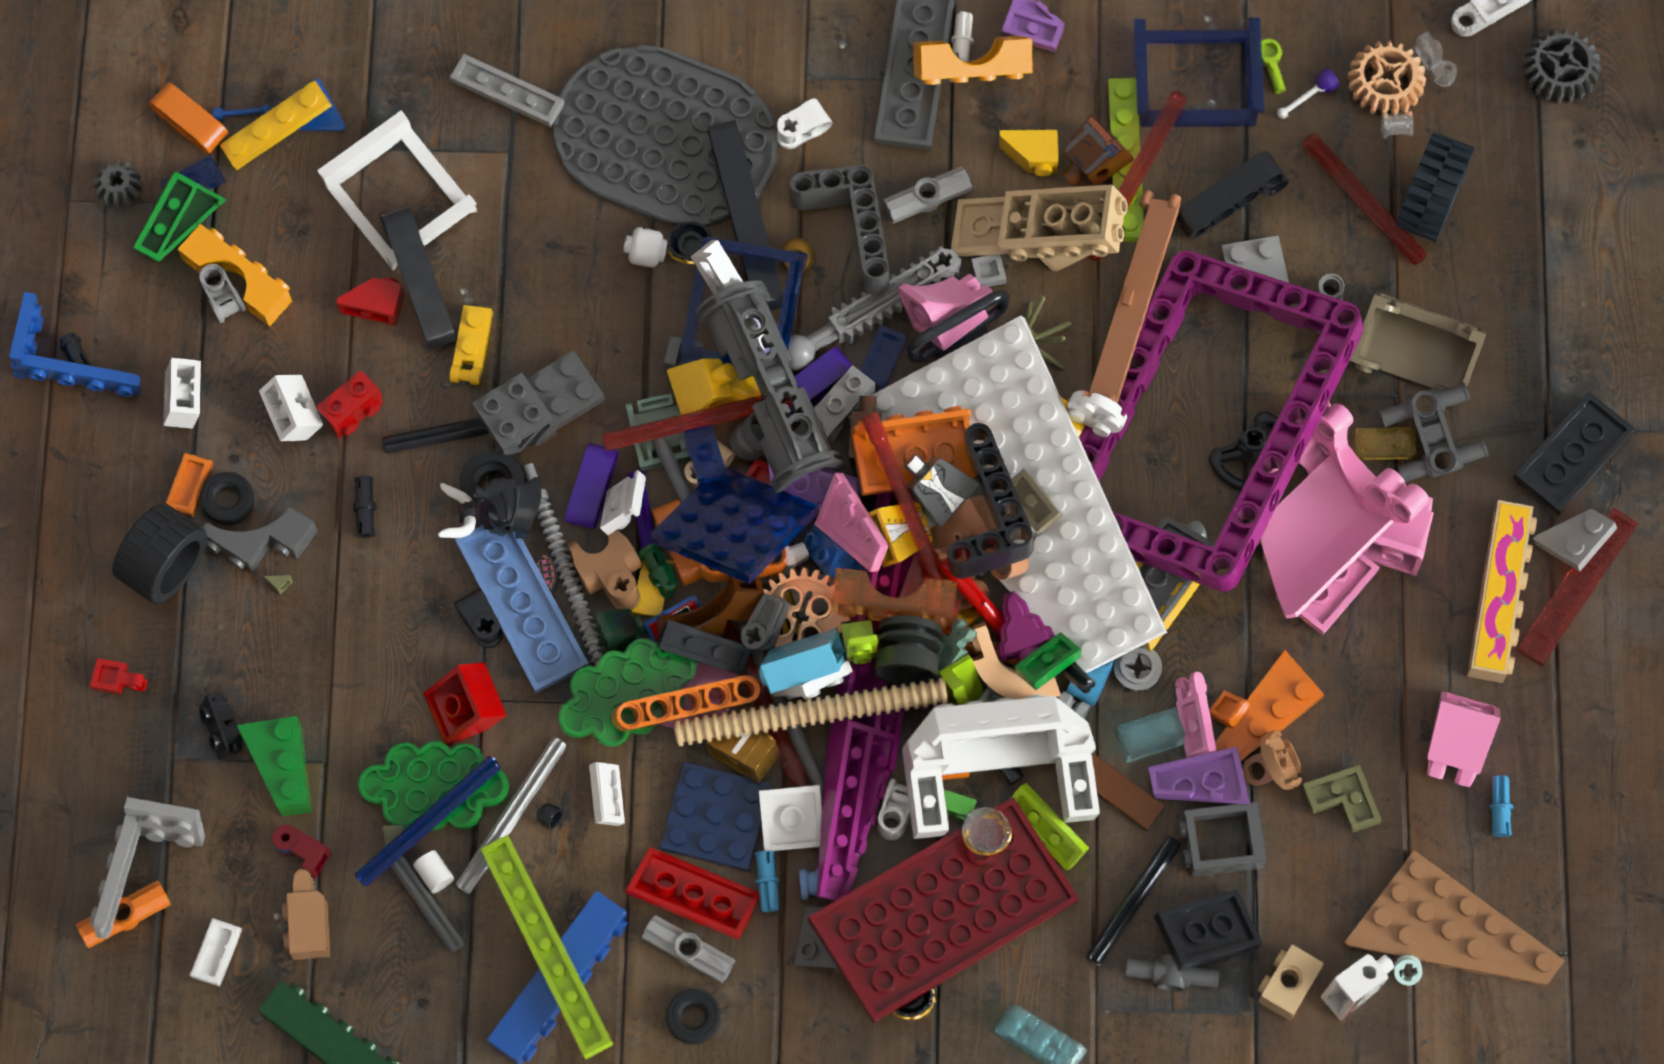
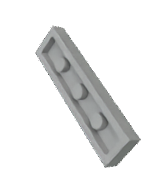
M463 54L450 76L453 83L549 127L553 125L565 104L562 98L466 54Z

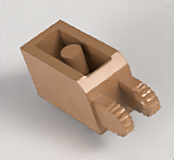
M305 869L298 870L293 875V893H287V903H282L283 921H288V933L283 934L284 950L289 951L293 960L330 957L328 903L320 892L315 891L311 874Z

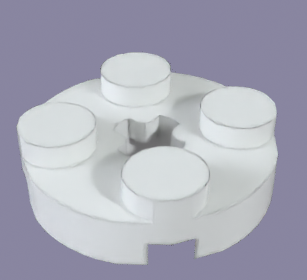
M1076 391L1072 394L1067 405L1071 421L1083 423L1093 428L1092 431L1101 437H1109L1110 433H1117L1122 430L1127 415L1122 416L1120 414L1122 408L1117 403L1097 393H1092L1091 397L1082 396L1084 391Z

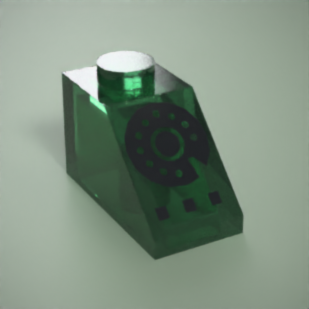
M630 608L601 611L595 614L599 634L608 652L612 650L625 652L630 643L641 639L642 633L646 632L639 615L633 617Z

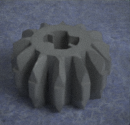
M118 159L114 166L105 162L106 170L97 169L96 174L98 178L93 180L97 199H103L102 202L106 207L113 204L115 209L118 210L121 207V203L131 207L130 199L139 200L140 195L138 191L143 189L139 170H133V165L130 162L122 165L121 160Z

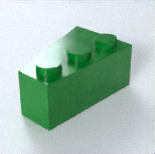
M174 171L170 175L130 249L155 263L159 262L227 199Z
M292 716L237 725L281 816L312 812L302 725L298 717Z

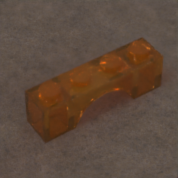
M836 568L832 611L837 612L838 615L843 617H854L856 614L868 615L869 619L882 621L892 616H918L937 622L941 627H945L946 624L952 625L957 582L927 578L922 587L914 594L902 598H893L881 594L873 587L868 578L867 571Z

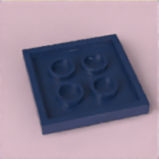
M683 762L660 850L749 872L762 824L759 791L770 790L772 787L771 783L760 781L758 784L747 777Z

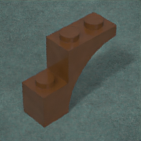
M730 572L728 580L721 591L704 605L681 614L659 615L657 622L659 636L665 619H669L723 637L727 620L748 621L760 599L765 594L760 576L758 574Z

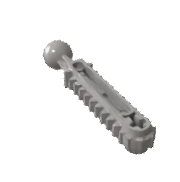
M939 247L938 250L929 252V258L920 257L919 264L910 263V269L907 271L902 268L900 269V275H890L889 289L884 294L876 296L863 291L860 299L857 300L854 297L851 299L850 305H846L843 302L840 311L832 307L831 316L828 317V325L808 337L795 334L784 340L793 361L789 363L790 369L797 372L802 371L813 363L815 352L836 340L839 344L844 341L852 344L854 335L857 334L861 337L863 336L864 329L867 328L871 331L873 330L874 323L881 325L884 317L891 319L894 311L901 313L902 306L904 305L897 287L903 283L913 286H924L941 282L952 276L957 278L959 276L961 258H958L954 249L950 250Z

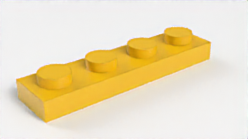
M314 80L228 138L220 146L233 167L238 170L332 105Z

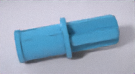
M1497 775L1492 778L1493 804L1489 805V809L1492 810V836L1509 837L1512 835L1511 809H1513V805L1510 804L1509 778L1508 776Z
M774 851L755 853L758 876L755 884L759 886L761 911L765 913L776 912L779 909L777 893L779 878L776 877Z

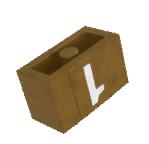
M750 732L749 736L740 734L738 738L735 735H731L730 739L721 737L719 741L716 738H712V742H707V740L705 742L711 758L758 784L779 757L776 741L772 736L764 732L757 735L754 732Z

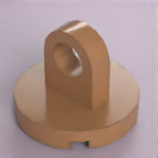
M1273 730L1264 734L1260 741L1261 752L1248 758L1243 764L1244 778L1249 784L1260 786L1275 781L1282 789L1291 790L1301 783L1302 778L1298 777V773H1301L1298 755L1287 739L1282 740L1280 738L1281 732ZM1256 762L1262 764L1265 770V774L1261 779L1257 778L1252 771L1253 765Z

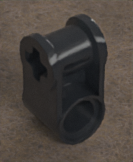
M480 588L453 602L461 619L469 627L480 646L493 648L500 644L503 633L499 621ZM488 628L492 632L487 634L486 631L483 630Z

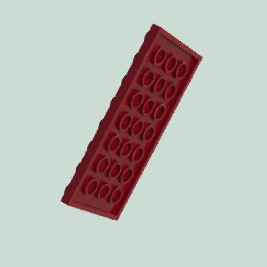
M1014 797L992 809L1000 813L1003 819L1008 821L1009 830L1012 831L1009 844L1001 852L988 856L978 855L966 846L963 840L966 829L969 830L970 836L968 844H972L977 852L993 853L1003 848L1008 841V837L1004 830H1007L1006 827L997 824L1000 819L995 817L986 820L980 816L808 917V922L872 1024L1080 900Z

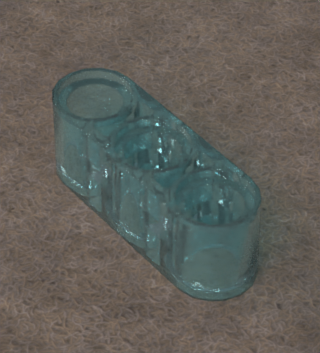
M1013 1003L1010 1004L994 1029L1001 1037L1044 1064H1080L1087 1053V1050L1081 1044Z

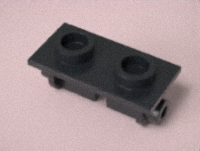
M207 694L200 705L199 716L202 723L207 725L211 749L216 751L218 759L222 760L228 750H230L231 754L241 752L243 740L237 724L225 725L226 722L234 720L228 699H224L223 695H217L211 699L210 694Z

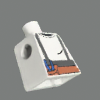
M1367 954L1335 977L1321 995V998L1341 1021L1383 986L1388 979L1387 973L1394 968L1392 961L1385 954H1381L1375 960L1371 955Z

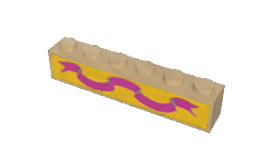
M1498 500L1494 508L1467 677L1503 683L1507 674L1512 675L1515 657L1510 656L1511 646L1516 647L1519 637V629L1514 628L1516 618H1521L1524 601L1519 600L1520 590L1525 591L1528 580V573L1523 571L1525 562H1530L1533 545L1528 544L1529 534L1534 535L1537 524V517H1532L1534 506Z

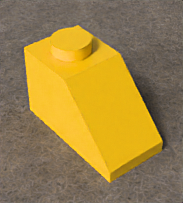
M1000 130L999 148L1028 174L1049 176L1052 173H1057L1058 130Z

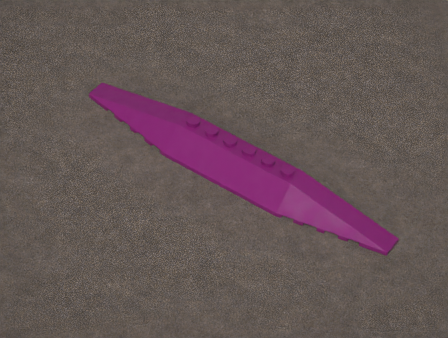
M908 489L879 493L874 510L881 507L917 501ZM919 551L891 566L883 568L881 564L879 571L870 572L863 566L856 583H854L849 617L852 620L848 621V623L871 620L873 635H877L878 639L880 636V622L883 619L901 615L920 617L923 598V586H920V570H923V556L919 555ZM877 645V652H878V651L881 649V647H880L879 645ZM872 658V661L865 664H854V661H851L850 665L853 672L843 677L844 681L837 685L836 694H839L840 697L844 696V693L847 692L849 695H854V691H858L860 694L866 689L868 692H873V688H877V691L885 686L887 689H891V686L895 684L885 682L875 675L876 658ZM901 708L900 712L890 710L889 714H886V711H882L881 715L871 713L872 716L870 717L867 714H863L862 718L853 716L851 720L848 717H844L843 721L834 719V722L831 723L825 759L816 897L835 902L851 891L858 868H856L860 855H863L868 843L866 838L870 827L875 824L877 818L875 813L879 802L884 799L889 774L894 771L905 708Z

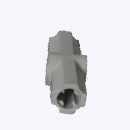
M960 166L934 178L926 177L920 179L915 186L883 199V205L889 220L894 224L920 212H933L938 208L939 204L972 191V185L967 172ZM923 192H931L934 196L924 198L921 194Z
M656 915L650 920L642 936L644 941L675 957L682 965L691 966L721 984L727 979L735 963V959L701 941L697 935L690 932L687 933ZM687 943L694 944L697 947L696 952L689 956L683 955L680 952L681 947Z

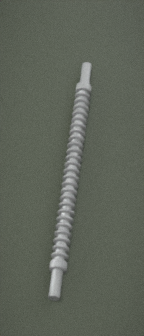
M533 463L522 467L527 481L538 477ZM542 489V499L537 518L542 520L540 526L545 527L542 532L547 535L545 538L546 542H550L548 548L553 550L551 556L556 557L554 564L559 565L556 570L561 573L559 576L560 580H564L562 586L567 588L565 594L570 596L568 602L573 603L570 608L575 611L573 617L578 618L576 625L581 626L579 633L584 634L582 640L587 642L584 647L589 649L587 655L592 657L590 663L595 664L594 667H597L598 661L604 655L605 648L600 646L602 640L597 639L599 632L594 631L597 627L596 624L591 623L594 618L589 616L591 610L586 608L588 602L583 600L585 594L580 593L582 586L577 585L580 580L575 577L577 574L576 570H572L574 564L569 562L571 556L566 555L568 548L563 547L566 542L561 540L563 534L558 532L560 526L555 524L557 518L552 517L555 512L550 509L552 506L551 502H547L549 500L547 490Z

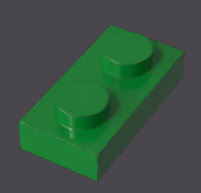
M1060 632L1015 666L1016 674L1034 690H1037L1082 657L1081 649Z

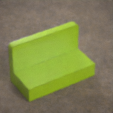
M970 655L964 656L938 672L940 678L942 677L945 680L949 704L954 706L965 705L967 702L979 699L984 693Z

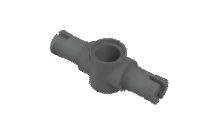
M1161 955L1160 959H1155L1154 962L1127 958L1125 977L1152 980V983H1156L1157 988L1161 990L1179 992L1183 991L1185 987L1189 988L1190 985L1217 988L1219 970L1191 967L1179 971L1172 955Z

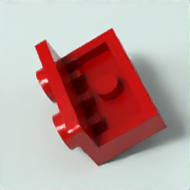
M359 371L318 404L317 409L328 421L332 433L340 439L344 435L352 434L364 418L375 415L381 409L384 401L377 386L363 371Z

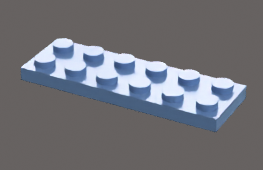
M482 525L474 529L470 535L456 538L455 541L497 617L500 627L534 692L537 694L574 675L580 668L589 666V663L523 539H515L516 532L506 533L503 537L491 534L488 530L483 529Z

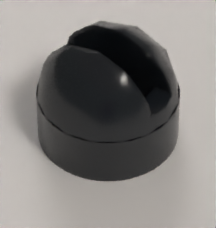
M546 803L538 809L537 820L542 826L552 830L560 822L563 816V809L554 804Z

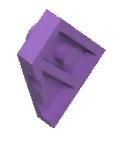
M1013 0L1001 30V36L1024 35L1032 39V46L1055 53L1065 24L1056 15L1051 14L1040 0L1038 2L1036 0Z

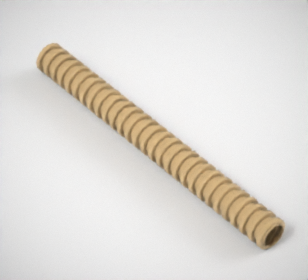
M941 677L936 682L933 679H929V683H924V680H922L917 685H915V682H911L910 686H906L904 683L896 688V685H892L891 689H887L886 686L882 687V690L877 691V688H873V692H868L866 689L860 694L858 691H854V695H849L847 692L841 697L839 694H835V698H830V695H828L826 699L822 700L820 697H816V701H812L809 698L807 702L803 703L802 700H798L797 704H793L790 701L788 705L779 703L778 707H774L773 704L769 705V708L760 706L759 710H755L752 707L747 712L745 709H741L740 713H736V710L728 715L727 712H722L721 716L715 713L713 717L709 718L708 715H704L702 719L696 716L694 720L685 718L684 722H680L677 719L674 723L676 742L681 747L687 742L689 745H693V741H697L700 744L702 740L706 739L707 742H712V738H716L719 741L721 737L730 739L731 735H735L738 738L740 734L749 736L750 732H754L757 735L762 730L764 733H768L769 729H773L776 732L781 727L783 730H787L788 726L794 729L796 725L800 724L801 727H806L807 723L813 726L815 722L819 721L820 724H824L826 720L832 723L834 719L843 721L844 717H848L851 720L853 716L862 718L863 714H867L870 717L872 716L871 713L881 715L882 711H886V714H889L890 710L900 712L901 708H905V711H908L909 707L919 709L920 705L927 708L928 704H933V706H937L939 702L947 704L945 680Z

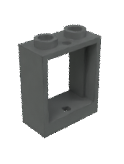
M1252 802L1250 805L1235 804L1185 810L1183 820L1178 821L1180 838H1186L1187 850H1183L1185 868H1190L1191 877L1262 869L1265 867L1267 859L1258 802ZM1244 816L1249 856L1200 861L1194 821Z

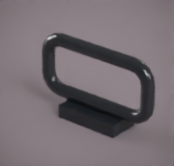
M1006 290L993 291L917 335L908 346L909 360L913 363H919L932 356L938 360L989 333L985 326L1003 315L1009 306L1010 296ZM996 304L987 311L988 318L945 351L931 342L936 337Z

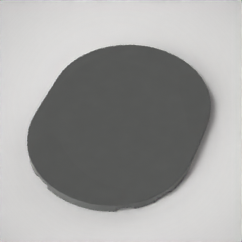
M638 45V47L624 49L615 48L599 54L600 56L586 65H582L563 87L559 97L564 100L565 104L553 123L554 140L559 158L569 175L582 188L607 202L654 221L675 227L680 223L684 224L688 221H696L704 226H711L729 220L730 215L707 126L736 120L757 199L765 190L772 177L778 151L773 117L768 107H766L753 88L738 77L666 48Z

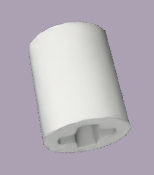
M436 850L424 854L413 864V867L432 894L443 890L454 880L453 875Z

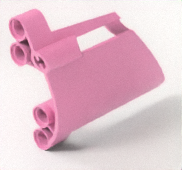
M1330 402L1328 403L1299 461V464L1308 472V476L1277 505L1260 539L1269 574L1286 619L1297 617L1393 522L1409 523L1429 503L1426 492L1416 484L1405 485L1404 479L1397 471L1386 468L1376 477L1363 464L1347 442V430L1353 423V417L1347 408L1337 403L1333 406L1330 405ZM1296 419L1295 421L1300 423L1304 419ZM1274 468L1269 473H1274L1279 469Z

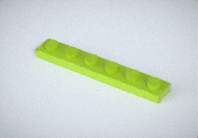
M1137 78L1108 79L1110 133L1134 158L1131 163L1112 175V185L1126 198L1128 206L1127 213L1123 218L1124 238L1122 242H1138L1144 223L1143 208L1139 205L1143 192Z

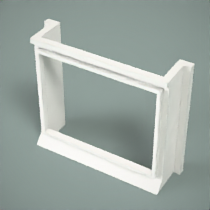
M402 111L395 114L317 170L322 177L325 187L392 270H395L396 266H398L394 251L378 234L340 184L401 140L454 204L419 230L424 246L468 214L477 212L475 200L470 194L466 196L411 129L409 120Z

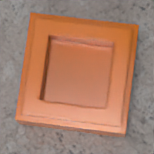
M1224 690L1209 709L1210 718L1233 729L1250 707V704L1246 699Z

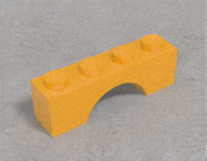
M1024 35L996 37L993 46L986 55L970 62L959 60L952 52L950 45L941 40L913 42L914 77L923 80V84H940L941 79L951 78V82L962 83L968 82V77H978L980 81L996 80V75H1006L1007 79H1021L1023 74L1032 73V39Z
M200 224L178 248L182 261L199 274L206 265L217 264L224 271L233 272L241 276L246 281V292L243 300L247 310L270 327L292 302L288 285L279 278L274 280L268 276V271L259 262L254 261L251 263L245 258L246 254L235 244H232L231 247L223 241V236L212 227L208 230Z

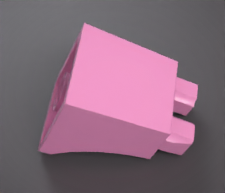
M968 274L961 280L952 276L935 284L913 286L903 283L897 287L912 327L919 333L993 292L987 285L980 287L977 279L971 274ZM986 310L936 337L931 342L945 351L988 318Z
M1428 497L1429 503L1409 523L1393 522L1362 554L1376 564L1416 576L1423 561L1433 512H1431L1433 499Z
M1441 692L1427 753V775L1443 779L1447 765L1458 768L1454 780L1455 783L1470 787L1476 774L1480 775L1501 718L1500 709L1449 692Z

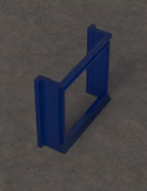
M1248 18L1246 30L1146 31V20L1134 19L1137 114H1141V127L1256 126L1258 113H1264L1265 111L1260 18ZM1245 43L1248 109L1149 110L1146 44Z
M711 237L702 238L700 249L711 240H718L725 253L789 264L778 323L781 337L789 352L804 266L806 267L808 254ZM696 266L680 352L682 355L681 362L690 363L700 359H720L722 364L730 363L733 365L729 354L721 357L719 352L694 348L699 322L695 310L703 301L706 285L705 279Z

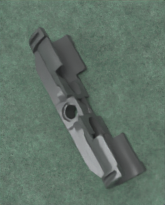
M753 280L732 285L713 294L697 307L695 313L700 323L706 321L721 357L726 356L727 353L729 354L739 379L742 380L751 376L755 379L764 400L755 403L752 408L765 435L760 441V445L774 474L771 484L775 493L786 490L791 483L803 477L804 474L824 467H833L838 472L846 469L847 465L843 460L841 452L833 451L805 388H797V382L789 367V363L793 361L766 302L770 300V294L764 282ZM749 317L756 318L760 322V328L750 330L745 326L744 320ZM761 335L763 347L770 348L768 355H765L763 351L758 352L760 346L758 337ZM783 398H787V400L793 401L791 406L793 415H791L790 417L789 414L791 411L789 409V406L787 404H781ZM797 421L802 422L806 425L807 432L803 435H797L792 431L791 424Z

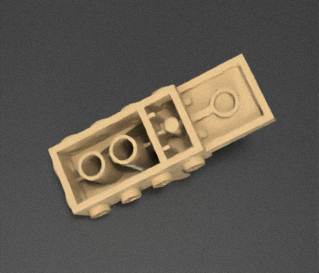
M1112 184L1006 191L1005 197L959 199L951 249L955 250L958 257L1008 254L1011 259L1016 261H1026L1027 258H1040L1052 271H1059L1089 255L1104 257L1110 253H1119L1120 242L1124 238L1122 226L1124 215H1126L1128 209L1127 201Z

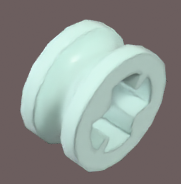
M1407 954L1402 955L1396 960L1394 973L1398 982L1408 986L1419 982L1422 977V966L1417 957ZM1405 964H1411L1412 969L1417 968V970L1412 971L1411 976H1405L1404 971L1402 973L1399 971L1405 968Z

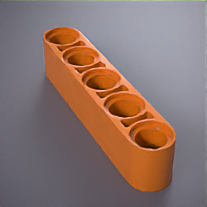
M740 676L632 700L617 706L612 712L611 720L618 730L631 731L677 719L680 720L738 707L754 701L760 693V686L755 678ZM739 683H744L749 687L750 694L748 698H743L738 694L737 687ZM711 689L717 690L721 695V701L718 705L712 704L708 698ZM681 696H687L691 699L692 708L690 711H685L680 707L679 700ZM652 702H657L662 706L663 714L660 718L654 717L651 714L650 706ZM623 709H629L633 712L634 721L632 724H626L622 721L621 711Z

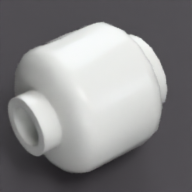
M637 227L633 231L632 236L626 235L623 252L628 253V259L631 264L654 268L659 262H664L667 240L663 239L662 233L658 230Z

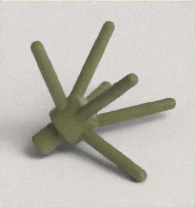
M1040 296L1033 311V303L1029 302L1027 304L1025 320L1036 344L1064 341V335L1046 336L1070 327L1071 322H1064L1036 334L1031 327L1045 301V296ZM1038 347L1042 358L1059 370L1064 369V365Z

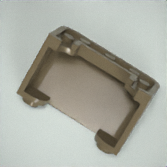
M1376 292L1363 324V334L1350 361L1356 363L1354 368L1363 372L1371 373L1372 369L1382 370L1430 388H1438L1439 391L1464 382L1467 387L1487 331Z

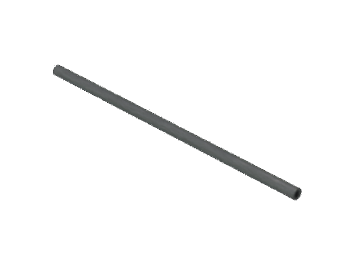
M664 432L653 435L650 439L681 502L702 551L717 547ZM710 561L708 563L711 570L718 569L721 566V563L718 561ZM717 582L720 590L726 582ZM735 621L740 633H742V629L748 621ZM751 649V657L759 672L760 665L767 653L763 650ZM768 685L765 686L775 707H778L779 703L788 705L789 700L786 696H773ZM796 725L794 729L788 726L786 732L811 786L820 785L822 805L823 773L801 726Z

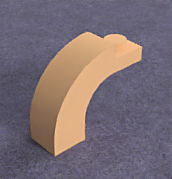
M985 622L973 625L974 629L978 632L972 640L975 651L982 650L983 654L972 657L979 676L991 689L1006 698H1013V700L1025 699V697L1031 695H1043V697L1061 696L1055 677L1039 689L1034 690L1016 674L1015 669L1008 667L997 657Z

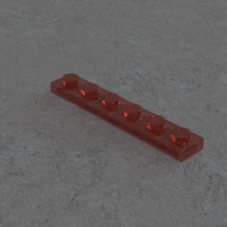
M1614 507L1607 518L1616 523L1617 529L1580 572L1572 567L1516 650L1541 667L1639 524Z

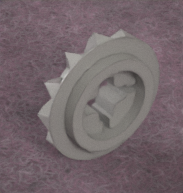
M1140 646L1115 659V677L1123 687L1132 689L1135 692L1144 689L1148 690L1158 682L1161 676V659L1155 650L1149 651ZM1140 657L1141 667L1146 668V671H1141L1137 679L1135 678L1134 670L1129 669V666H1134L1137 658Z

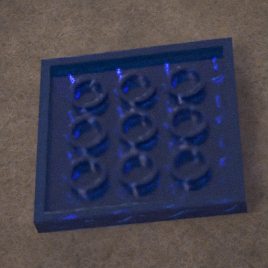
M722 466V468H718L709 480L701 483L650 533L651 542L750 584L817 516L818 505L785 491L775 493L773 486Z

